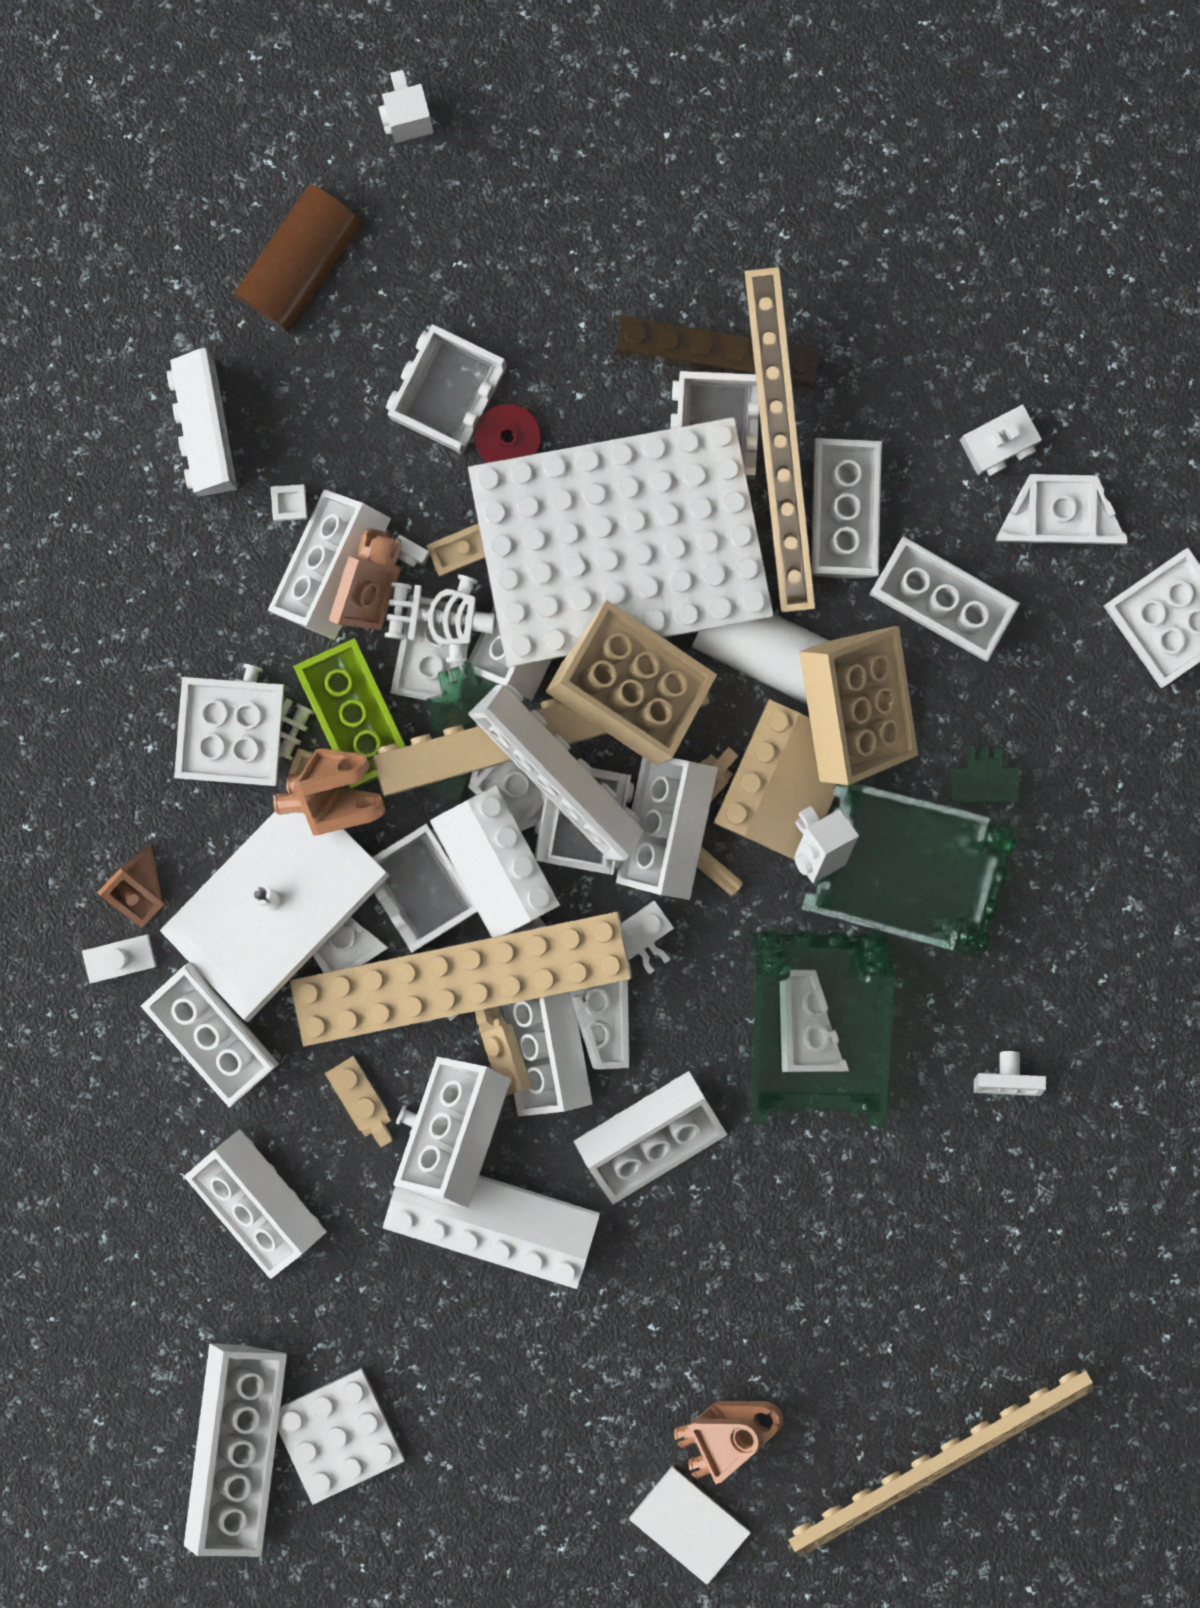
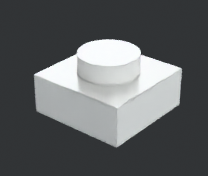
M304 484L271 487L274 522L308 519Z
M399 535L398 538L402 540V547L398 559L412 567L416 563L424 566L430 557L429 551Z

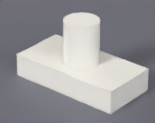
M149 934L82 951L90 983L157 967Z
M1015 1051L1000 1052L999 1074L978 1073L974 1079V1093L1041 1096L1046 1090V1076L1020 1075V1053Z

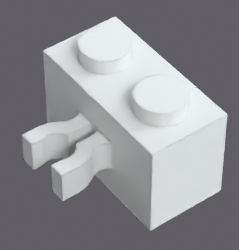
M403 70L390 73L395 91L382 94L385 105L378 107L386 135L393 134L395 143L434 133L422 85L418 84L408 87Z
M1022 404L963 435L960 442L976 473L980 475L987 471L988 475L991 476L1007 467L1005 461L1014 456L1020 461L1035 453L1036 449L1034 446L1042 439Z
M810 806L799 812L800 819L795 822L796 826L803 833L794 856L795 863L799 871L803 875H807L812 883L845 866L859 837L840 809L819 820L817 814Z
M653 900L621 923L628 959L640 954L643 958V966L649 974L655 970L649 964L650 957L646 953L645 948L649 947L654 955H659L664 963L668 962L670 959L667 954L657 948L654 943L674 929Z

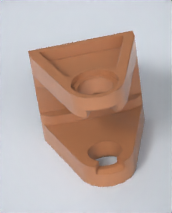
M316 749L301 774H289L286 778V790L288 793H277L273 801L274 810L278 815L303 813L306 816L313 836L372 822L380 818L385 813L386 808L380 794L339 788L359 782L365 778L363 774L368 769H371L366 756L360 753L330 749Z
M718 1401L708 1407L690 1424L676 1427L674 1438L676 1440L684 1437V1440L677 1442L681 1448L696 1443L702 1454L689 1460V1470L699 1467V1470L691 1473L692 1476L699 1479L711 1473L715 1484H718L755 1454L762 1445L783 1426V1415L776 1405L767 1401ZM758 1413L769 1414L772 1417L773 1424L771 1428H765L759 1423Z

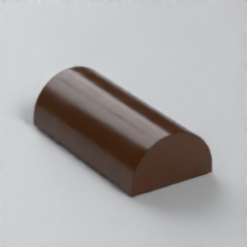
M309 184L235 289L233 296L289 333L364 223L354 212L322 189Z

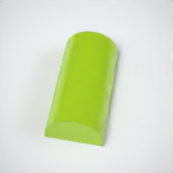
M354 638L293 666L331 749L360 753L365 755L371 769H368L363 774L365 777L363 780L349 784L350 789L378 779L372 759L373 756L379 754L378 748L394 743L398 744L399 749L406 747Z

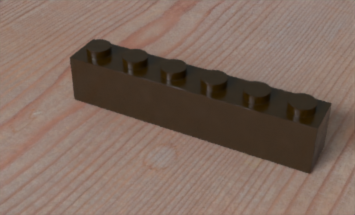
M621 316L616 356L714 373L755 374L752 338ZM787 344L792 386L813 389L821 350Z

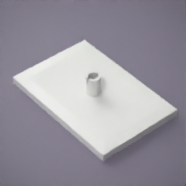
M274 812L160 931L193 964L198 972L245 1021L249 1022L390 875L344 829L313 836L306 816L303 813L278 815Z

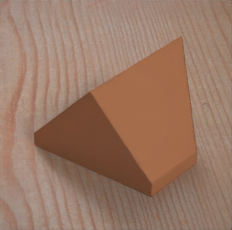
M151 844L122 866L97 892L103 899L141 928L165 904L161 897Z

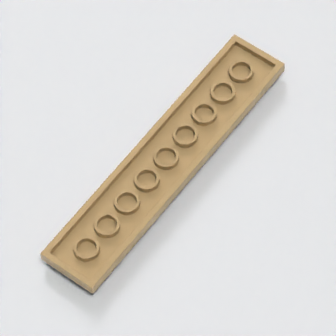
M618 911L290 980L304 1047L632 979V973Z
M1077 1370L1066 1374L1059 1379L1060 1384L1058 1387L1051 1391L1047 1387L1036 1391L1029 1396L1031 1399L1030 1403L1021 1408L1018 1404L1008 1407L1000 1413L1001 1419L991 1425L988 1420L978 1424L970 1430L972 1436L960 1441L957 1437L948 1441L940 1447L942 1453L930 1458L929 1454L920 1457L911 1463L912 1470L903 1475L897 1471L881 1480L884 1486L872 1492L870 1488L864 1489L852 1497L854 1503L845 1508L837 1505L822 1514L824 1520L813 1525L809 1521L792 1531L794 1537L788 1540L794 1552L801 1557L1091 1393L1093 1391V1382L1088 1373L1084 1371L1078 1374Z

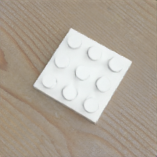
M1187 547L1104 605L1106 611L1160 688H1163L1200 662V564Z
M182 677L174 778L277 786L285 685Z
M363 1367L280 1406L278 1432L312 1505L405 1461Z

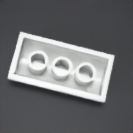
M814 439L812 575L830 578H869L879 576L882 441Z
M904 536L899 541L869 594L985 662L989 660L1020 604Z
M773 613L772 618L699 631L692 648L808 705L799 652L829 640Z
M191 962L184 965L141 1005L144 1011L229 1108L279 1065L277 1060Z

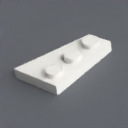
M349 917L316 951L313 957L322 971L327 973L363 965L389 947L353 918Z
M816 970L779 971L782 1072L849 1071L846 1060H842L837 1045L839 1039L836 1030H832L826 1012L828 1006Z
M628 980L568 992L593 1069L629 1068Z

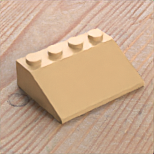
M605 600L561 663L546 693L657 766L673 758L717 674L610 601Z
M899 626L823 642L799 652L820 782L850 785L918 756Z
M770 699L767 701L713 821V824L793 860H795V853L803 837V833L795 824L796 820L800 819L799 812L811 806L819 820L826 817L840 784L820 782L809 717Z

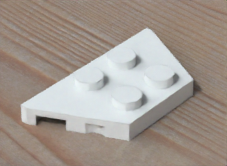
M1030 474L996 537V542L1127 544V536L1125 532H1122L1116 520L1115 511L1104 495V488L1098 476Z
M513 761L472 772L468 788L478 795L496 785L520 831L535 826L537 820H541L544 801L541 800L542 791ZM559 809V815L564 814V813Z

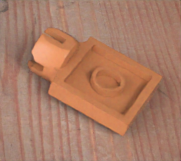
M365 530L358 548V555L348 557L336 598L333 601L329 621L338 625L376 630L382 629L389 607V599L392 598L394 587H391L393 582H397L401 567L395 563L402 547V540L398 537L394 540L390 537V534L384 531Z

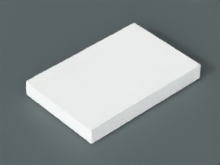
M410 595L409 602H413V595ZM421 597L420 607L429 609L434 599ZM441 601L437 606V610H445L448 602ZM455 604L451 612H457L460 604ZM407 608V617H411L412 609ZM418 621L415 642L408 640L410 624L404 623L402 635H405V639L400 642L390 693L457 707L465 662H447V658H450L449 646L439 645L434 641L427 621ZM434 623L437 635L447 639L443 624ZM449 624L452 638L458 639L456 626ZM462 626V634H464L465 627ZM463 645V657H467L469 645Z
M673 1465L629 1517L630 1521L707 1585L750 1534L748 1528Z

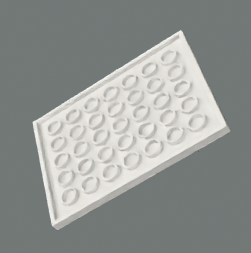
M734 417L468 467L507 668L566 657L605 600L610 601L663 638L773 617Z

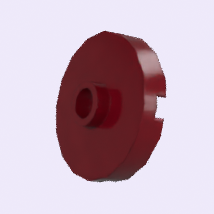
M500 404L487 410L479 419L475 429V446L481 459L486 463L537 454L541 445L540 428L535 417L525 408L514 404ZM506 431L514 435V439L509 443L501 439L502 434Z

